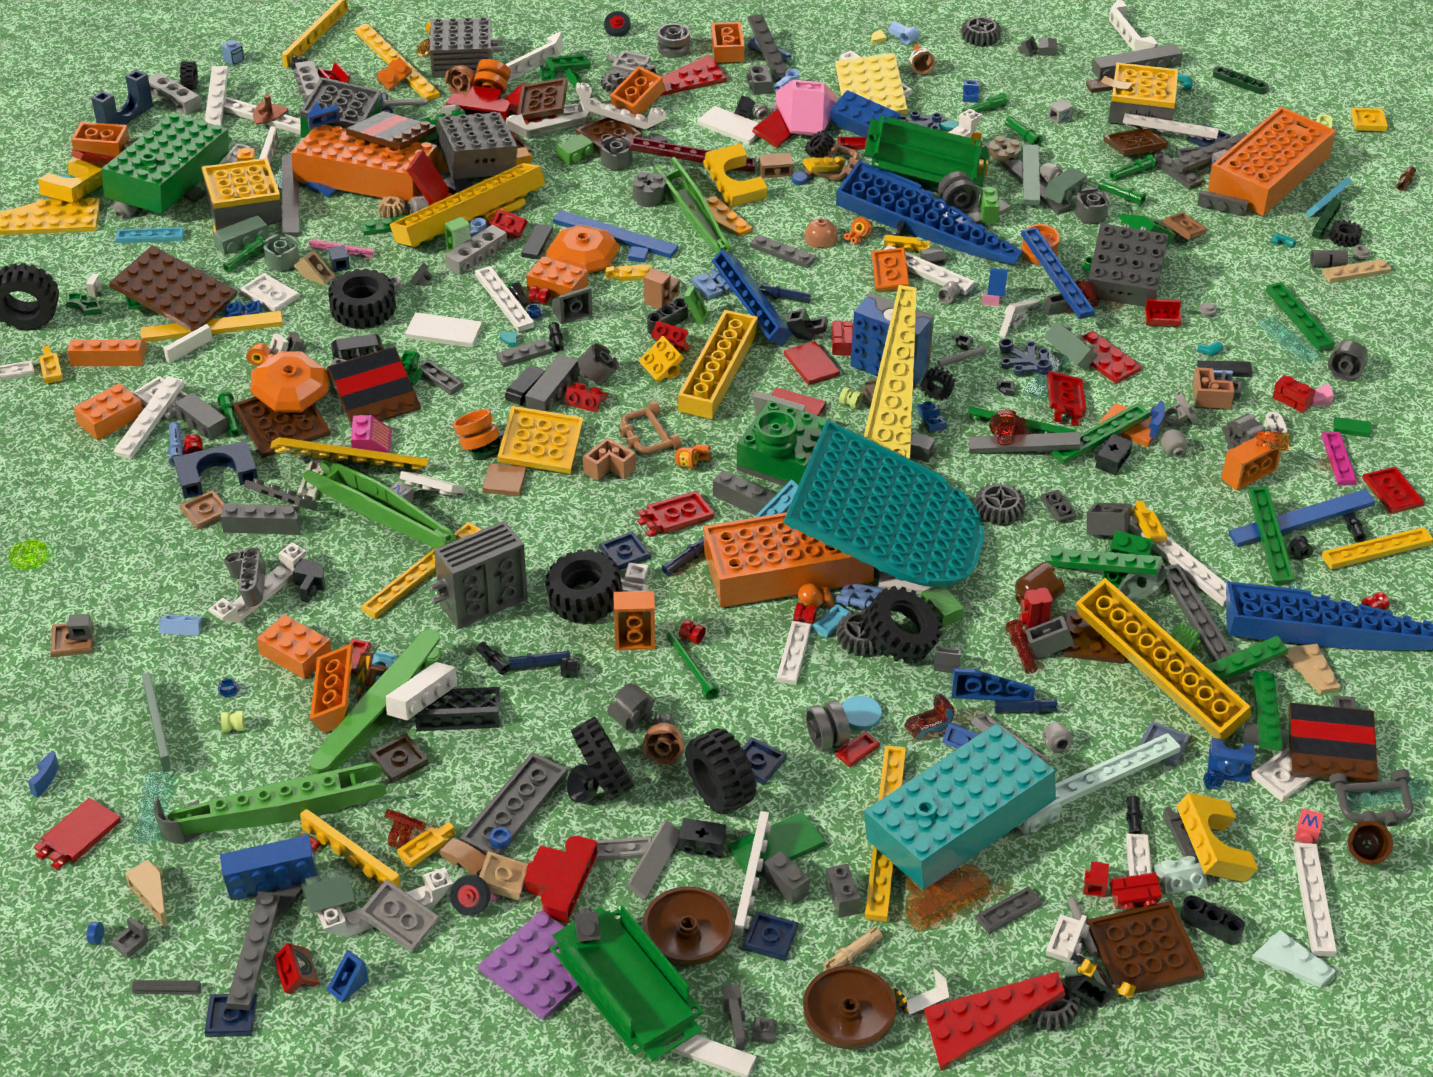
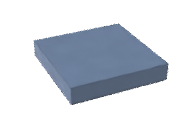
M1151 721L1139 746L1168 733L1181 748L1179 753L1161 760V762L1176 767L1191 735Z

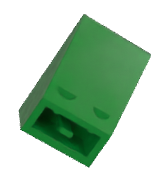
M1117 215L1122 220L1121 224H1126V227L1129 225V228L1139 230L1141 227L1144 230L1145 227L1146 231L1168 234L1166 248L1176 235L1167 226L1147 216Z
M1115 530L1109 553L1151 555L1153 539ZM1104 571L1102 580L1106 578L1118 588L1129 573ZM1138 577L1136 583L1141 588L1143 578Z

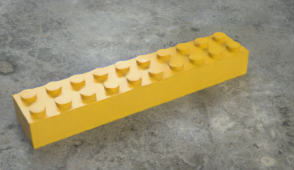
M522 163L391 223L390 227L395 242L417 247L421 242L432 240L438 234H445V223H448V221L451 222V220L463 217L466 221L470 222L475 219L474 217L483 216L491 209H499L504 203H511L517 197H524L530 191L539 190L541 186L546 184L541 166Z
M1106 578L1076 602L1078 615L1214 738L1222 739V742H1224L1251 718V706Z

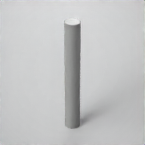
M426 98L382 101L383 107L427 104Z
M982 346L939 359L937 364L943 366L986 353V347Z
M1076 898L1068 899L1067 902L1074 919L1080 920L1082 913ZM1088 931L1087 937L1082 939L1089 955L1095 956L1098 954V951Z

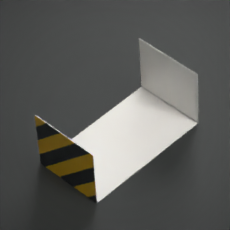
M934 967L937 987L907 1000L906 996L894 986L896 1002L908 1015L949 997L947 980Z

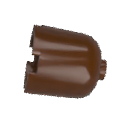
M1043 562L1016 581L1014 586L1015 599L1018 604L1021 605V600L1024 599L1027 590L1047 588L1053 601L1065 593L1063 580L1061 577L1057 579L1053 573L1055 570L1053 566Z
M1371 820L1360 822L1354 826L1348 834L1346 842L1348 852L1352 858L1359 863L1367 865L1379 864L1386 860L1391 854L1394 844L1388 828L1380 822Z

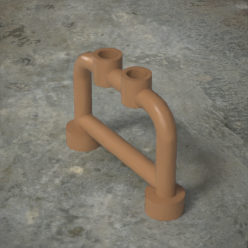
M834 140V147L824 157L831 158L837 151L853 156V158L849 159L848 164L843 166L841 173H811L807 168H805V173L810 177L814 174L829 180L839 181L849 175L859 161L860 156L857 151L838 145L836 140Z
M657 401L649 402L646 408L625 414L620 421L621 427H619V431L622 437L628 436L626 438L628 447H634L642 454L654 453L669 447H673L674 450L682 447L679 435L668 436L656 418V415L661 413ZM647 415L663 442L647 447L642 446L639 437L634 434L631 424H628V421Z

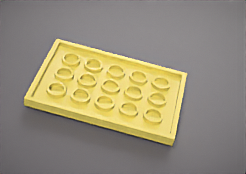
M895 53L835 61L841 96L846 90H849L900 113V115L908 114Z

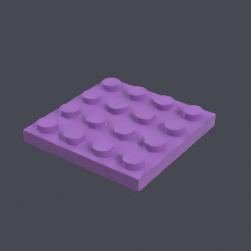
M541 910L478 965V970L544 1021L580 987L550 950V947L557 944L552 934L565 927Z

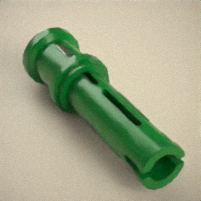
M999 93L998 96H990L986 101L963 108L962 111L971 109L980 113L988 109L995 110L996 107L1006 106L1008 100L1004 93Z
M1012 116L1005 120L1007 121L1005 124L1020 134L1025 142L1028 141L1031 145L1039 146L1042 144L1043 137L1039 134L1037 135L1033 129H1027Z
M1149 154L1146 158L1136 159L1130 165L1111 171L1109 176L1113 181H1116L1133 173H1142L1145 169L1155 168V158Z
M1101 179L1099 182L1101 184L1098 185L1099 189L1123 197L1127 202H1134L1141 207L1146 201L1147 194L1144 192H1137L1134 188L1127 189L1104 179Z
M258 236L253 243L247 244L242 252L224 263L223 269L230 273L249 258L256 257L260 251L264 250L265 239Z
M223 392L217 397V401L221 405L220 411L226 417L230 436L238 437L240 436L239 434H242L233 405L234 397L230 392Z

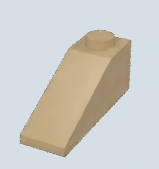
M147 859L127 871L125 876L130 889L164 927L167 925V915L161 879L163 873L158 865L153 866Z

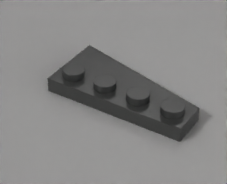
M256 478L253 481L245 480V488L268 494V496L293 503L300 507L317 510L319 502L313 501L312 496L306 494L298 496L296 491L290 489L282 491L280 490L281 486L271 483L267 486L264 485L265 481Z

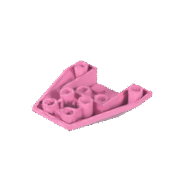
M792 80L776 91V105L790 133L814 135L818 131L821 132V130L827 128L831 120L830 110L837 103L838 97L825 83Z

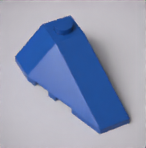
M953 667L951 698L991 701L1034 699L1035 687L973 668Z

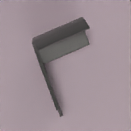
M157 797L154 802L153 811L164 839L171 843L181 844L203 834L196 833L183 836L179 822L168 821V816L165 817L159 797ZM196 800L185 807L199 804V800Z

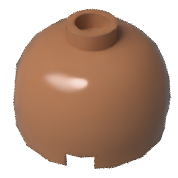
M464 65L452 67L445 74V83H448L450 87L448 90L452 94L462 93L466 96L471 86H474L475 74L472 69Z
M824 218L811 221L805 230V242L817 249L818 247H823V249L832 247L837 242L835 225Z
M669 723L653 725L648 729L643 738V753L647 759L650 758L653 761H657L654 764H675L684 753V737L682 732L676 726Z

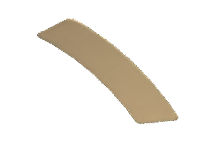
M1106 76L1101 80L1106 85L1122 89H1128L1132 84L1117 81Z

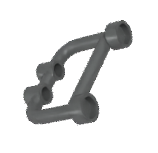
M1406 769L1393 772V781L1348 784L1346 774L1336 773L1329 777L1330 786L1336 789L1342 814L1352 822L1384 821L1385 826L1393 827L1398 825V820L1407 819L1413 812V802L1408 787L1411 777ZM1400 789L1404 803V810L1399 812L1386 810L1382 813L1366 811L1362 814H1355L1349 808L1346 792Z

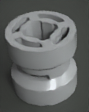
M948 281L938 291L937 295L940 301L949 304L960 294L961 289L956 282Z

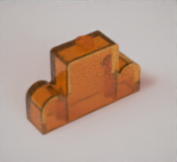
M966 864L960 868L959 873L953 870L923 890L906 874L905 887L910 895L905 901V918L917 932H920L988 895L991 880L976 865Z

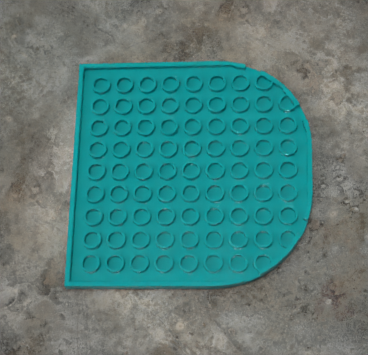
M826 420L783 520V523L790 528L797 529L807 536L823 542L827 546H832L846 555L859 559L862 563H867L881 572L894 576L900 581L930 587L952 586L968 578L978 562L985 535L984 526H981L979 521L981 516L973 503L959 488L954 489L947 484L948 480L830 420Z

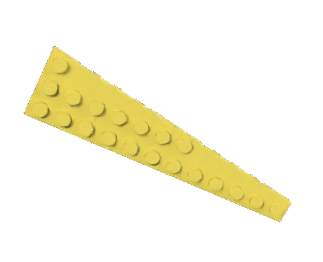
M899 285L864 437L910 459L917 288Z

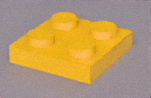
M1351 108V117L1355 130L1387 131L1388 125L1383 109Z

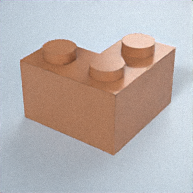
M653 268L644 276V303L659 309L670 303L680 293V280L671 277L667 273Z
M1195 368L1192 380L1194 406L1231 409L1234 396L1233 381L1215 380L1213 368Z
M607 437L583 456L584 473L597 481L609 471L625 479L636 470V453Z

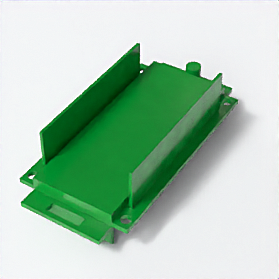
M883 115L880 116V120L870 119L864 156L872 158L871 167L889 171L917 182L922 187L937 191L940 181L949 173L956 171L968 174L975 185L983 186L988 148L982 147L980 140ZM980 159L984 160L982 174L978 173Z
M622 905L620 910L617 909L612 913L610 910L606 912L600 907L595 911H598L601 939L577 942L575 922L552 934L557 944L550 947V950L631 1053L635 1056L642 1051V1058L648 1057L653 1062L701 1033L702 1029L694 1019L704 1014V1012L689 995V985L624 906ZM692 1009H697L698 1012L693 1013ZM683 1035L685 1036V1037H683L682 1039L678 1040L677 1042L673 1043L672 1045H670V1046H668L667 1048L664 1049V1047H665L666 1045L670 1044L671 1042L675 1041L676 1039L680 1038V1037L683 1036ZM637 1045L638 1048L633 1049L632 1046Z

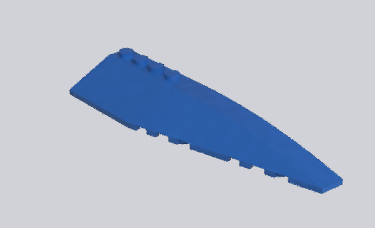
M859 160L836 192L837 206L898 229L896 226L899 221L906 222L905 233L970 255L1013 265L1016 264L1022 255L1021 250L1007 241L1000 240L998 235L995 233L991 234L985 230L986 227L983 225H977L973 222L972 218L954 206H948L946 201L936 198L931 191H925L917 182L886 170L871 167V164Z
M1226 582V624L1229 636L1267 640L1278 635L1282 642L1308 645L1318 644V646L1348 649H1433V623L1423 620V623L1412 621L1410 616L1396 617L1390 611L1362 604L1357 607L1346 600H1341V602L1329 600L1330 596L1321 594V597L1311 595L1312 592L1307 590Z

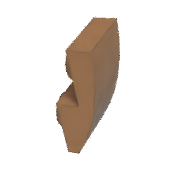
M452 838L439 851L453 866L459 863L472 875H477L482 870L486 858L484 854L474 847L455 838Z

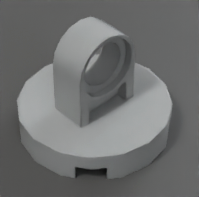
M1178 392L1174 396L1179 403L1165 412L1164 419L1167 424L1177 426L1188 418L1193 425L1200 422L1182 393ZM1175 413L1178 415L1174 421L1168 420L1171 414Z

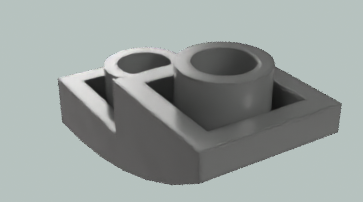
M1059 490L1041 494V501L1058 522L1076 517L1069 501H1064Z

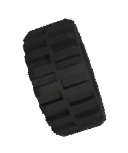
M14 263L10 264V267H2L0 270V322H5L7 326H13L19 330L21 328L26 330L42 327V325L48 324L54 317L59 299L58 285L55 280L53 281V277L50 274H46L44 269H38L36 265L32 264L29 266L26 263H20V265ZM16 291L25 292L34 296L37 300L33 302L21 301L10 293Z
M354 269L351 272L347 271L343 275L340 274L337 279H334L328 289L331 315L338 323L345 327L349 325L353 329H356V327L365 329V327L369 326L373 328L376 324H383L384 320L388 321L395 312L394 285L388 276L382 272L379 273L377 270Z
M581 549L575 553H566L565 557L561 556L556 560L557 563L551 565L550 570L546 574L545 586L550 606L555 614H559V617L574 623L576 621L586 623V621H597L600 617L603 619L607 616V613L614 611V592H623L618 565L610 556L600 551L594 552L592 549H587V551ZM590 581H593V583H597L594 586L583 590L572 589L573 587L581 583H586Z
M715 728L689 741L685 748V762L689 770L688 773L692 778L694 787L698 790L699 796L703 798L707 806H710L712 811L718 814H728L752 802L757 792L755 773L752 770V764L748 760L745 750L742 749L739 741L735 740L731 733H728L725 729Z

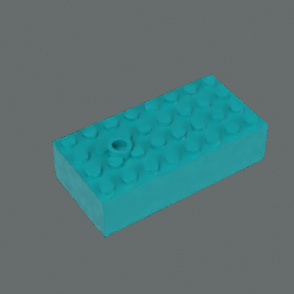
M994 724L864 810L867 840L921 889L925 890L1055 801V770L998 724Z

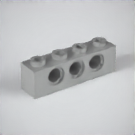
M313 60L295 63L296 69L293 70L303 103H306L320 79Z
M160 72L148 78L151 95L183 114L188 115L201 108L198 94Z
M494 225L489 226L446 253V268L458 275L469 271L475 265L480 264L483 260L507 246V232Z

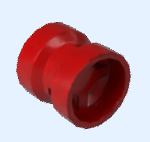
M533 285L529 291V302H540L541 305H547L551 295L550 289H540L538 286Z
M190 434L185 437V454L203 451L201 436Z
M1377 592L1372 597L1368 596L1361 601L1362 605L1382 610H1388L1390 606L1389 599L1383 592Z
M797 602L793 621H804L813 625L817 615V606H805L804 603Z
M686 619L679 629L680 638L690 639L691 643L696 645L703 640L706 633V627L700 624L695 625L689 619Z

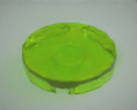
M26 539L27 542L23 543L21 541L17 542L8 552L9 561L12 566L18 569L36 568L48 558L46 544L38 539Z

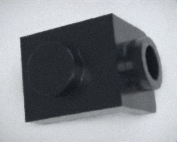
M741 96L737 101L734 114L749 119L755 101L747 96Z

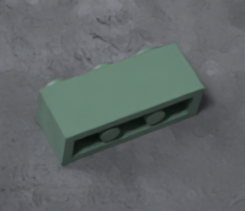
M1070 167L1048 182L1044 196L1062 204L1082 189H1085L1088 175Z
M258 215L213 232L215 245L224 255L253 243L258 236L263 239L269 238L267 224Z
M1056 321L1044 338L1076 365L1086 370L1098 356L1093 351L1095 347L1088 341L1086 343L1082 342L1084 338L1077 332L1071 333L1072 328L1065 322L1061 325Z

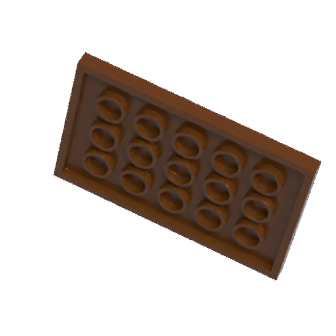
M153 245L110 281L112 289L191 332L206 325L237 296V290Z

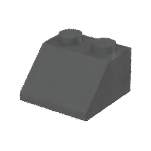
M590 286L560 295L552 300L553 314L561 324L592 315V288Z
M1095 502L1086 512L1087 535H1093V537L1112 535L1113 537L1115 530L1127 533L1130 526L1132 503Z

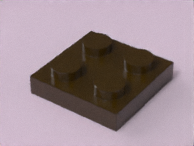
M407 733L370 751L372 760L381 766L382 772L392 783L429 764L428 758Z

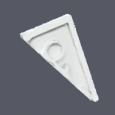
M1031 299L1009 304L1005 310L1006 316L999 335L1006 337L1009 328L1014 329L1028 316L1026 312L1029 309L1034 310L1041 301Z

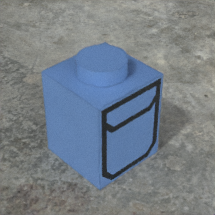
M234 39L221 45L224 61L233 66L245 60L243 45Z

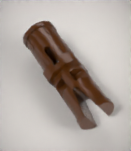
M1407 167L1405 173L1400 176V181L1396 185L1398 190L1402 187L1401 190L1405 191L1408 184L1412 183L1416 172L1414 167Z

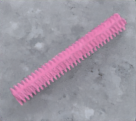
M313 238L309 241L310 248L326 251L331 247L342 246V243L341 245L340 243L338 245V242L337 244L336 242L332 244L330 241L315 240ZM345 244L349 255L353 254L372 258L375 255L372 248L356 247V245L354 247V245L350 246V244L346 246Z

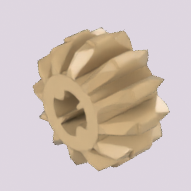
M389 195L387 198L383 197V200L379 201L378 210L380 216L384 219L405 215V200H402V197H396V195L392 197Z

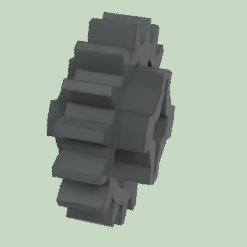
M615 70V72L605 73V76L602 75L601 79L602 89L612 93L629 76V72L624 73V70Z

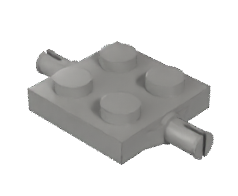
M623 50L617 56L608 54L606 58L607 61L614 62L611 65L612 71L624 70V73L629 72L630 75L642 64L653 67L656 70V65L649 64L651 56Z

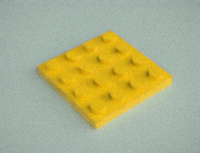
M511 406L497 462L571 474L583 425V417Z

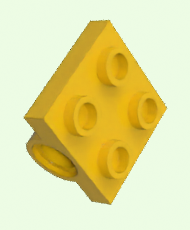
M662 336L638 361L657 382H661L665 377L670 379L679 374L681 369L679 363L684 357Z

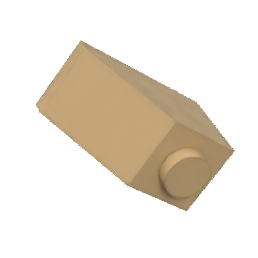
M314 249L294 265L303 278L322 285H326L336 276Z

